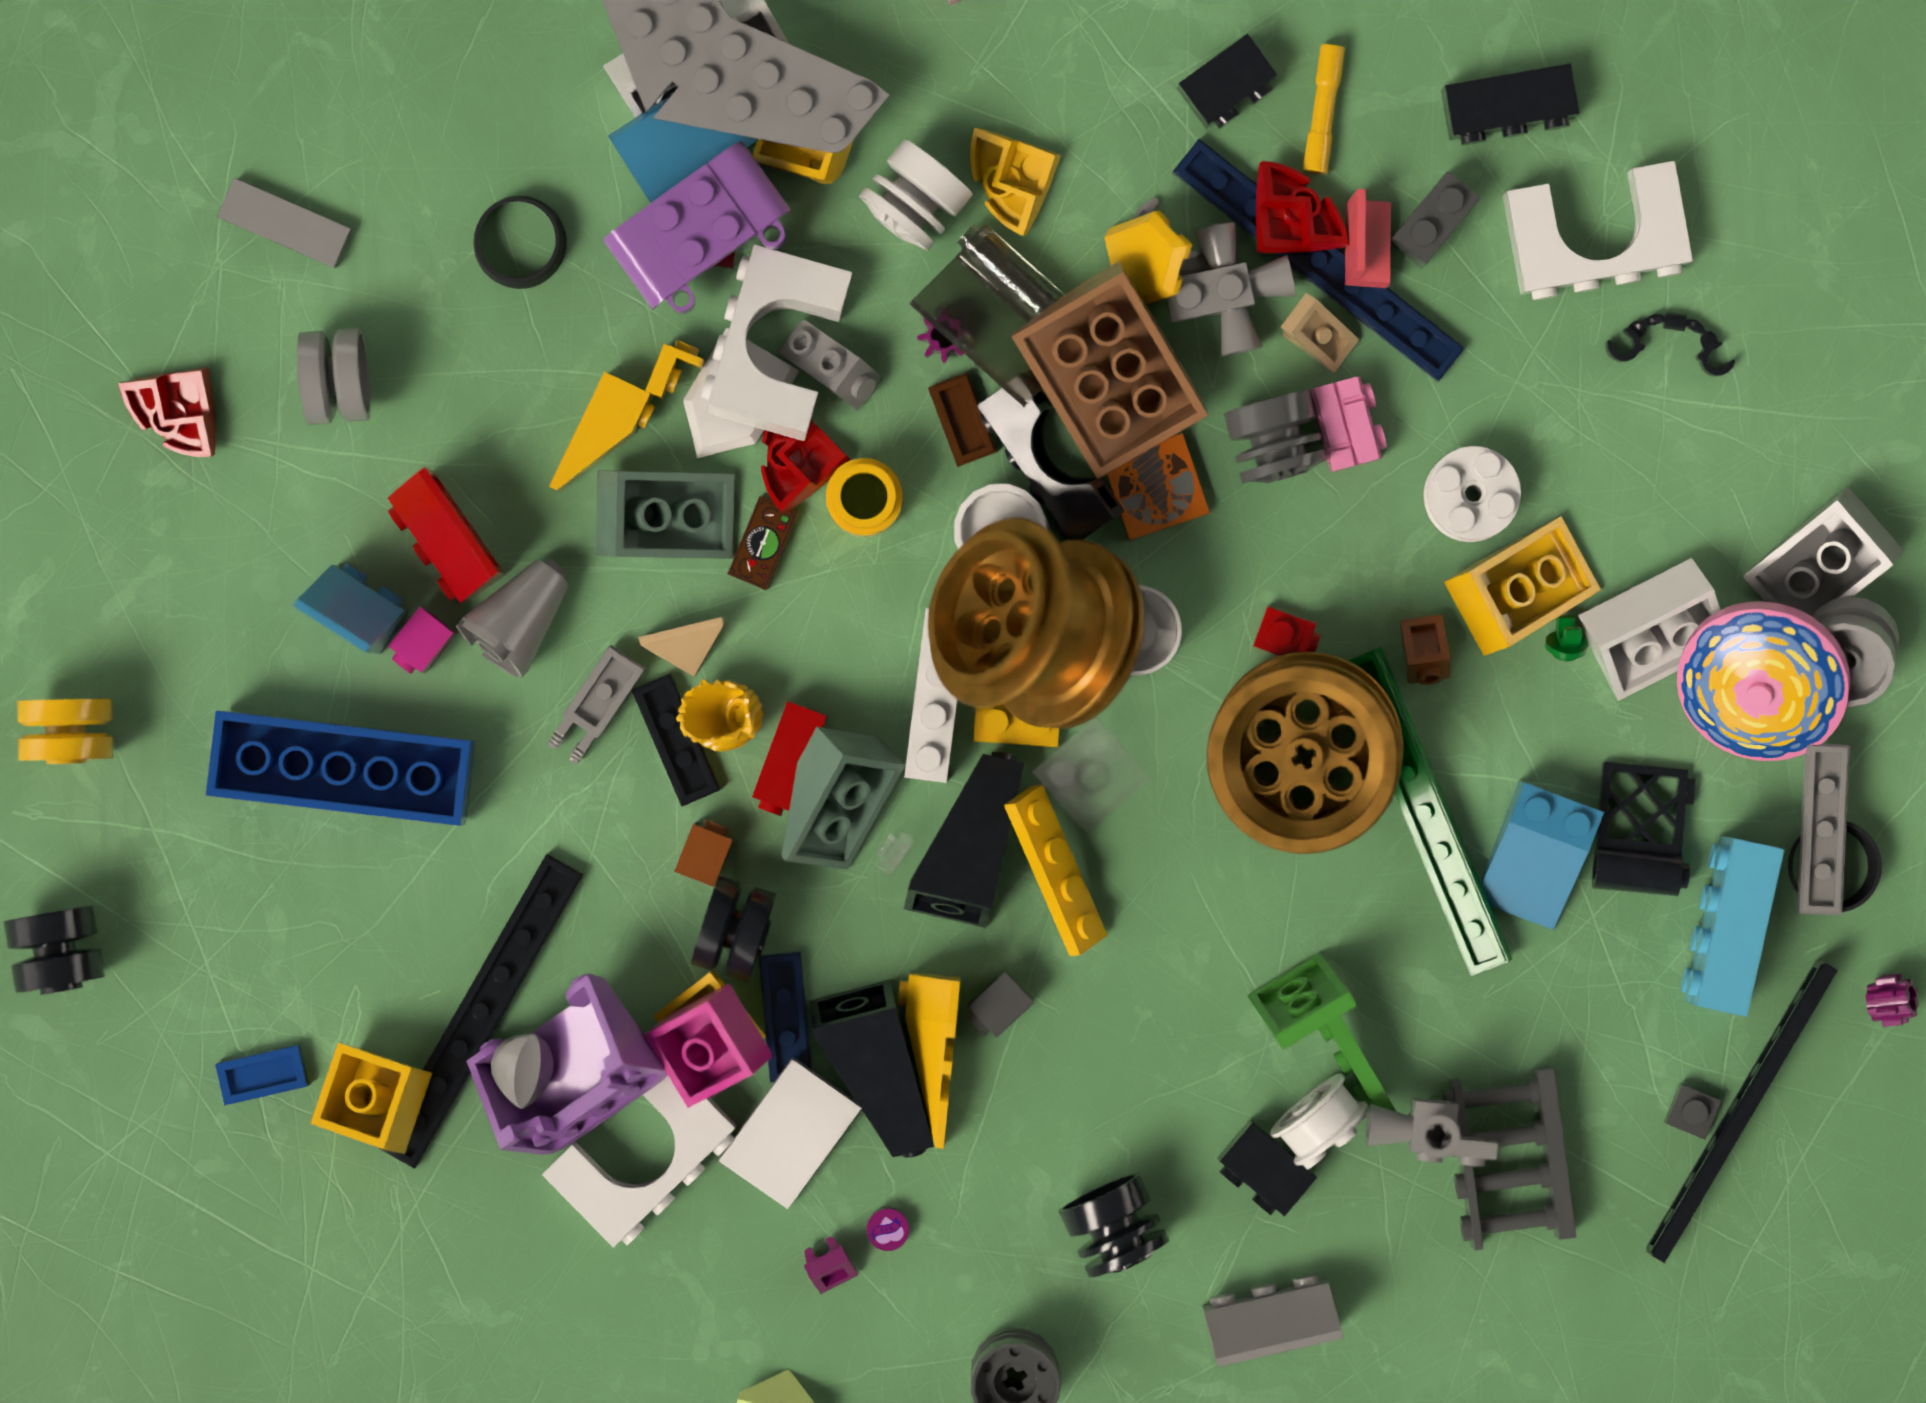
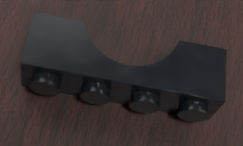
M1029 371L1016 377L977 405L982 412L981 419L983 424L993 435L999 436L1006 447L1005 454L1009 462L1016 469L1023 471L1030 481L1029 489L1032 495L1040 504L1046 505L1054 516V526L1064 539L1084 540L1125 511L1102 477L1098 479L1097 477H1074L1060 470L1052 462L1044 446L1043 427L1053 405Z

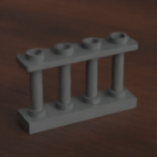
M1551 1066L1532 1068L1534 1078L1527 1079V1083L1463 1092L1461 1080L1454 1078L1449 1079L1450 1089L1443 1090L1444 1101H1454L1459 1105L1457 1126L1460 1136L1494 1139L1498 1142V1147L1535 1142L1536 1146L1543 1145L1545 1162L1538 1163L1536 1168L1474 1176L1473 1166L1460 1164L1461 1173L1454 1174L1457 1198L1465 1199L1467 1214L1460 1216L1461 1234L1463 1241H1470L1471 1247L1475 1251L1483 1250V1234L1546 1226L1547 1230L1554 1229V1235L1559 1240L1577 1238L1555 1071ZM1530 1100V1104L1537 1103L1539 1120L1533 1121V1125L1468 1134L1466 1108ZM1541 1184L1542 1188L1548 1187L1550 1204L1544 1205L1542 1210L1479 1218L1477 1192Z

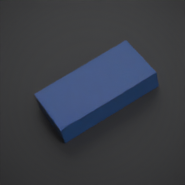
M300 1044L215 1064L224 1106L309 1086Z

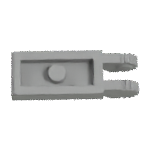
M610 645L564 712L563 716L565 718L547 745L556 750L567 738V733L574 723L587 731L582 740L576 744L569 758L570 761L577 765L595 738H600L646 668Z

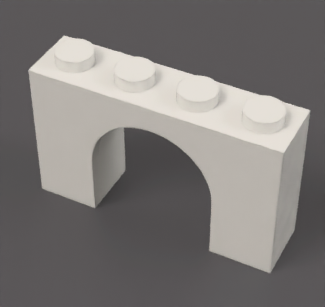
M1675 161L1637 167L1627 173L1635 214V230L1627 248L1620 255L1607 260H1590L1581 257L1566 246L1558 232L1549 184L1510 190L1503 194L1520 295L1532 293L1533 300H1541L1558 296L1557 288L1573 286L1574 293L1599 289V281L1615 278L1616 285H1624L1641 281L1640 273L1657 271L1658 278L1682 274V266L1693 262Z
M755 244L750 257L742 255L736 280L743 281L739 297L735 295L730 296L724 318L731 321L727 336L719 334L713 359L720 361L716 376L707 375L701 399L708 401L707 414L805 441L818 392L774 380L760 372L748 355L746 337L758 319L767 313L780 309L798 310L839 322L850 286L852 272Z
M668 1075L663 1081L643 1094L668 1121L674 1134V1157L669 1168L662 1175L652 1181L641 1184H629L618 1181L607 1174L576 1141L542 1174L613 1248L621 1240L626 1245L634 1240L645 1228L640 1221L651 1210L658 1216L675 1199L670 1192L681 1181L687 1186L691 1184L705 1170V1167L700 1162L712 1151L719 1156L735 1139L731 1132L736 1128L737 1124L710 1097L688 1108Z

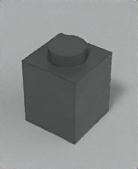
M1004 970L968 1003V1007L973 1013L967 1018L984 1036L991 1031L997 1038L1034 1004V1000Z

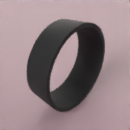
M526 196L509 197L493 204L481 216L474 233V252L481 269L496 283L514 289L531 288L547 281L560 267L566 251V234L558 215L542 201ZM509 202H526L538 207L548 216L555 231V248L549 262L539 272L523 278L507 277L493 270L483 258L479 245V234L485 218L495 208Z
M1846 821V831L1856 837L1863 846L1867 855L1868 871L1865 881L1857 893L1843 901L1842 913L1864 904L1875 892L1882 873L1881 855L1875 841L1864 829ZM1801 835L1793 844L1788 858L1789 878L1797 894L1798 885L1793 874V859L1796 849L1800 844Z

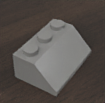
M1308 1274L1292 1279L1293 1285L1277 1289L1276 1283H1270L1251 1288L1252 1295L1235 1298L1234 1293H1225L1209 1298L1211 1304L1202 1306L1217 1366H1225L1343 1339L1342 1329L1327 1279L1318 1280L1317 1274Z

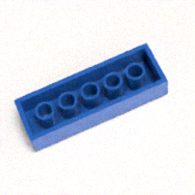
M216 711L206 796L462 826L466 825L475 740L240 712Z

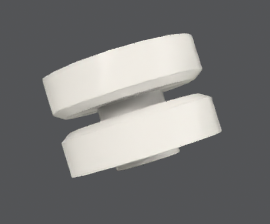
M990 484L974 491L960 505L954 521V541L959 549L976 532L1004 518L1022 517L1031 519L1042 524L1048 530L1049 524L1040 504L1026 490L1010 484Z

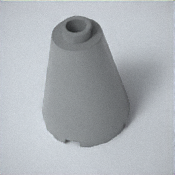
M547 559L545 563L539 560L534 561L462 617L456 625L458 632L471 646L476 642L484 651L482 655L498 668L517 678L520 676L523 678L528 672L569 588V584L565 580L568 574L561 566L550 559Z

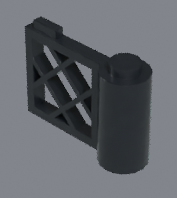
M1612 762L1602 763L1598 810L1604 812L1597 829L1596 848L1592 864V888L1678 896L1681 888H1688L1690 864L1683 863V832L1685 805L1694 804L1696 780L1688 779V770ZM1611 773L1628 774L1639 789L1621 802L1610 789ZM1638 775L1652 776V778L1644 783ZM1659 777L1677 779L1676 797L1665 806L1648 788ZM1641 792L1659 810L1642 825L1625 807ZM1610 799L1616 805V808L1608 814ZM1675 804V813L1673 817L1668 812V809ZM1620 810L1636 830L1624 840L1607 838L1608 820ZM1660 815H1663L1673 827L1672 844L1656 843L1645 828ZM1640 834L1646 842L1633 841L1632 839Z

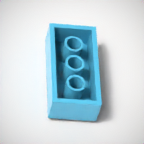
M1724 836L1720 837L1719 844H1712L1708 858V868L1713 869L1710 885H1703L1699 899V909L1704 910L1701 927L1694 926L1690 939L1689 950L1695 952L1691 968L1686 967L1684 969L1680 985V992L1686 993L1684 1001L1699 1007L1744 1017L1748 1016L1784 849Z

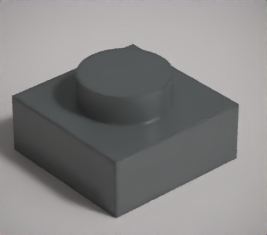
M1679 1084L1664 1123L1706 1140L1721 1100Z

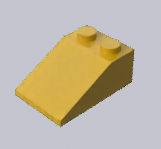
M1562 516L1551 520L1482 558L1444 581L1484 656L1514 645L1601 591Z

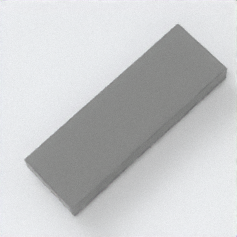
M236 178L233 179L217 215L222 220L335 269L352 232V229Z

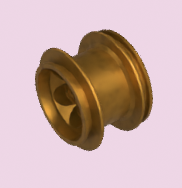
M1022 517L1004 518L985 526L970 537L954 553L937 580L928 613V637L933 665L939 680L953 697L974 707L985 708L1005 704L1006 708L1019 720L1036 727L1062 729L1079 726L1098 716L1114 701L1125 686L1135 666L1144 628V608L1141 591L1134 574L1123 560L1110 553L1103 546L1091 541L1073 539L1058 542L1055 536L1042 524Z
M1296 652L1277 656L1259 664L1246 673L1232 687L1221 704L1212 724L1207 745V768L1211 787L1219 805L1228 818L1242 832L1260 844L1279 851L1296 854H1313L1334 850L1349 844L1366 833L1381 818L1393 799L1400 778L1403 758V736L1399 717L1384 689L1371 675L1350 661L1319 652ZM1307 699L1316 702L1320 707L1319 717L1313 721L1301 719L1296 711V706L1299 702ZM1266 718H1272L1280 724L1282 733L1276 739H1265L1259 734L1258 723ZM1338 724H1349L1356 732V739L1351 744H1339L1332 736L1333 728ZM1303 744L1306 750L1314 748L1316 751L1312 756L1311 765H1306L1303 760L1295 761L1294 757L1298 753V745ZM1263 761L1274 763L1279 771L1278 778L1271 782L1260 780L1255 773L1256 765ZM1344 766L1352 772L1353 782L1346 787L1335 786L1329 778L1330 771L1335 767ZM1298 785L1308 786L1314 792L1315 799L1309 805H1297L1291 798V790Z

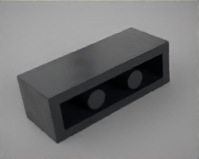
M1571 63L1449 84L1441 89L1449 140L1460 139L1461 145L1486 141L1485 134L1501 131L1503 138L1528 134L1527 127L1544 124L1545 131L1566 128L1570 126L1569 119H1574L1580 114Z

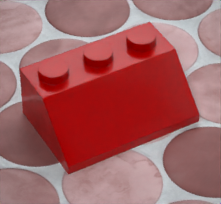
M423 467L388 497L393 506L388 510L389 515L401 531L407 528L411 531L417 540L412 545V548L425 566L431 563L434 564L442 576L436 582L450 601L457 597L460 603L465 604L506 575L433 470Z

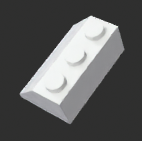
M1690 558L1578 616L1588 644L1615 697L1620 701L1677 672L1689 637L1704 620L1720 611V607L1713 587L1695 561Z

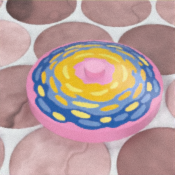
M1773 602L1740 603L1726 607L1709 616L1689 637L1677 672V688L1681 705L1697 731L1712 744L1728 753L1758 761H1779L1798 757L1806 753L1807 745H1821L1831 736L1842 720L1850 693L1851 679L1847 659L1831 632L1805 612Z

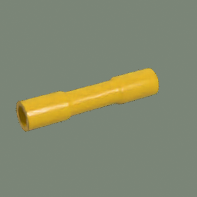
M1332 44L1320 45L1311 129L1307 135L1302 170L1304 172L1328 174L1337 90L1341 84L1346 49L1342 46Z

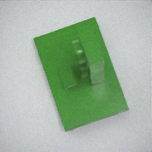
M1320 952L1247 995L1282 1050L1318 1029L1325 1042L1333 1039L1339 1051L1334 1053L1333 1056L1345 1076L1353 1072L1359 1083L1353 1090L1361 1102L1365 1101L1368 1104L1367 1109H1369L1370 1104L1389 1110H1396L1341 1017L1342 1014L1357 1005L1347 988Z

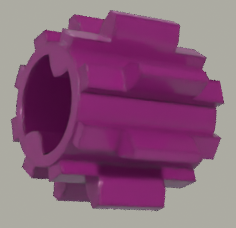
M941 310L940 320L933 322L926 317L923 319L929 330L928 333L918 335L917 340L929 343V347L924 354L926 358L936 352L941 354V361L943 364H946L947 354L954 352L961 357L964 355L963 350L958 344L959 341L970 339V334L959 332L958 327L963 320L961 316L951 322L946 320V313L944 310ZM940 326H946L948 333L956 335L955 342L948 348H940L939 341L931 339L933 331Z
M1892 974L1876 978V983L1867 985V994H1865L1868 1015L1872 1017L1871 1020L1873 1022L1882 1021L1883 1027L1903 1025V1023H1908V1018L1917 1016L1919 1000L1913 980H1902V974Z

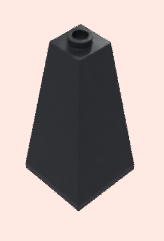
M992 752L991 755L982 754L911 878L904 910L986 928L993 906L1011 820L1004 804L1017 796L1024 763L1017 762L1015 756L1004 752Z
M891 979L810 1000L812 1028L816 1040L891 1156L894 1158L902 1155L904 1158H912L923 1154L927 1148L934 1147L931 1129Z

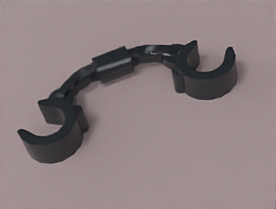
M1665 312L1664 315H1651L1643 322L1638 320L1632 322L1628 328L1623 329V333L1632 342V350L1627 355L1619 354L1611 341L1605 342V350L1612 360L1627 362L1644 350L1645 346L1641 343L1640 338L1645 333L1646 326L1663 323V329L1683 332L1685 327H1688L1691 331L1701 335L1700 343L1703 350L1695 358L1699 361L1701 369L1707 375L1713 377L1722 376L1728 373L1735 363L1733 359L1722 369L1711 367L1708 362L1709 353L1720 347L1722 342H1718L1716 335L1713 332L1706 331L1701 323L1693 319H1687V315Z

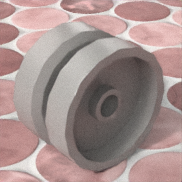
M361 328L337 329L333 338L332 353L329 340L321 330L299 332L297 342V375L307 424H330L336 413V397L339 411L345 421L369 420L371 414L370 377L367 351Z
M1849 596L1834 599L1818 608L1813 618L1831 632L1847 659L1851 679L1847 707L1868 704L1883 695L1892 682L1899 648L1900 635L1895 620L1885 608L1864 598Z

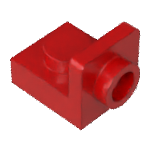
M1267 606L1252 647L1277 656L1296 652H1315L1321 634L1314 632L1317 625L1316 622L1307 621Z

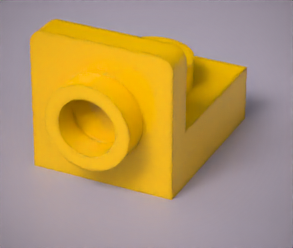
M678 340L675 341L673 347L664 343L645 391L660 399L664 398L666 391L674 393L682 374V370L676 368L678 360L702 369L705 361L697 357L700 349Z

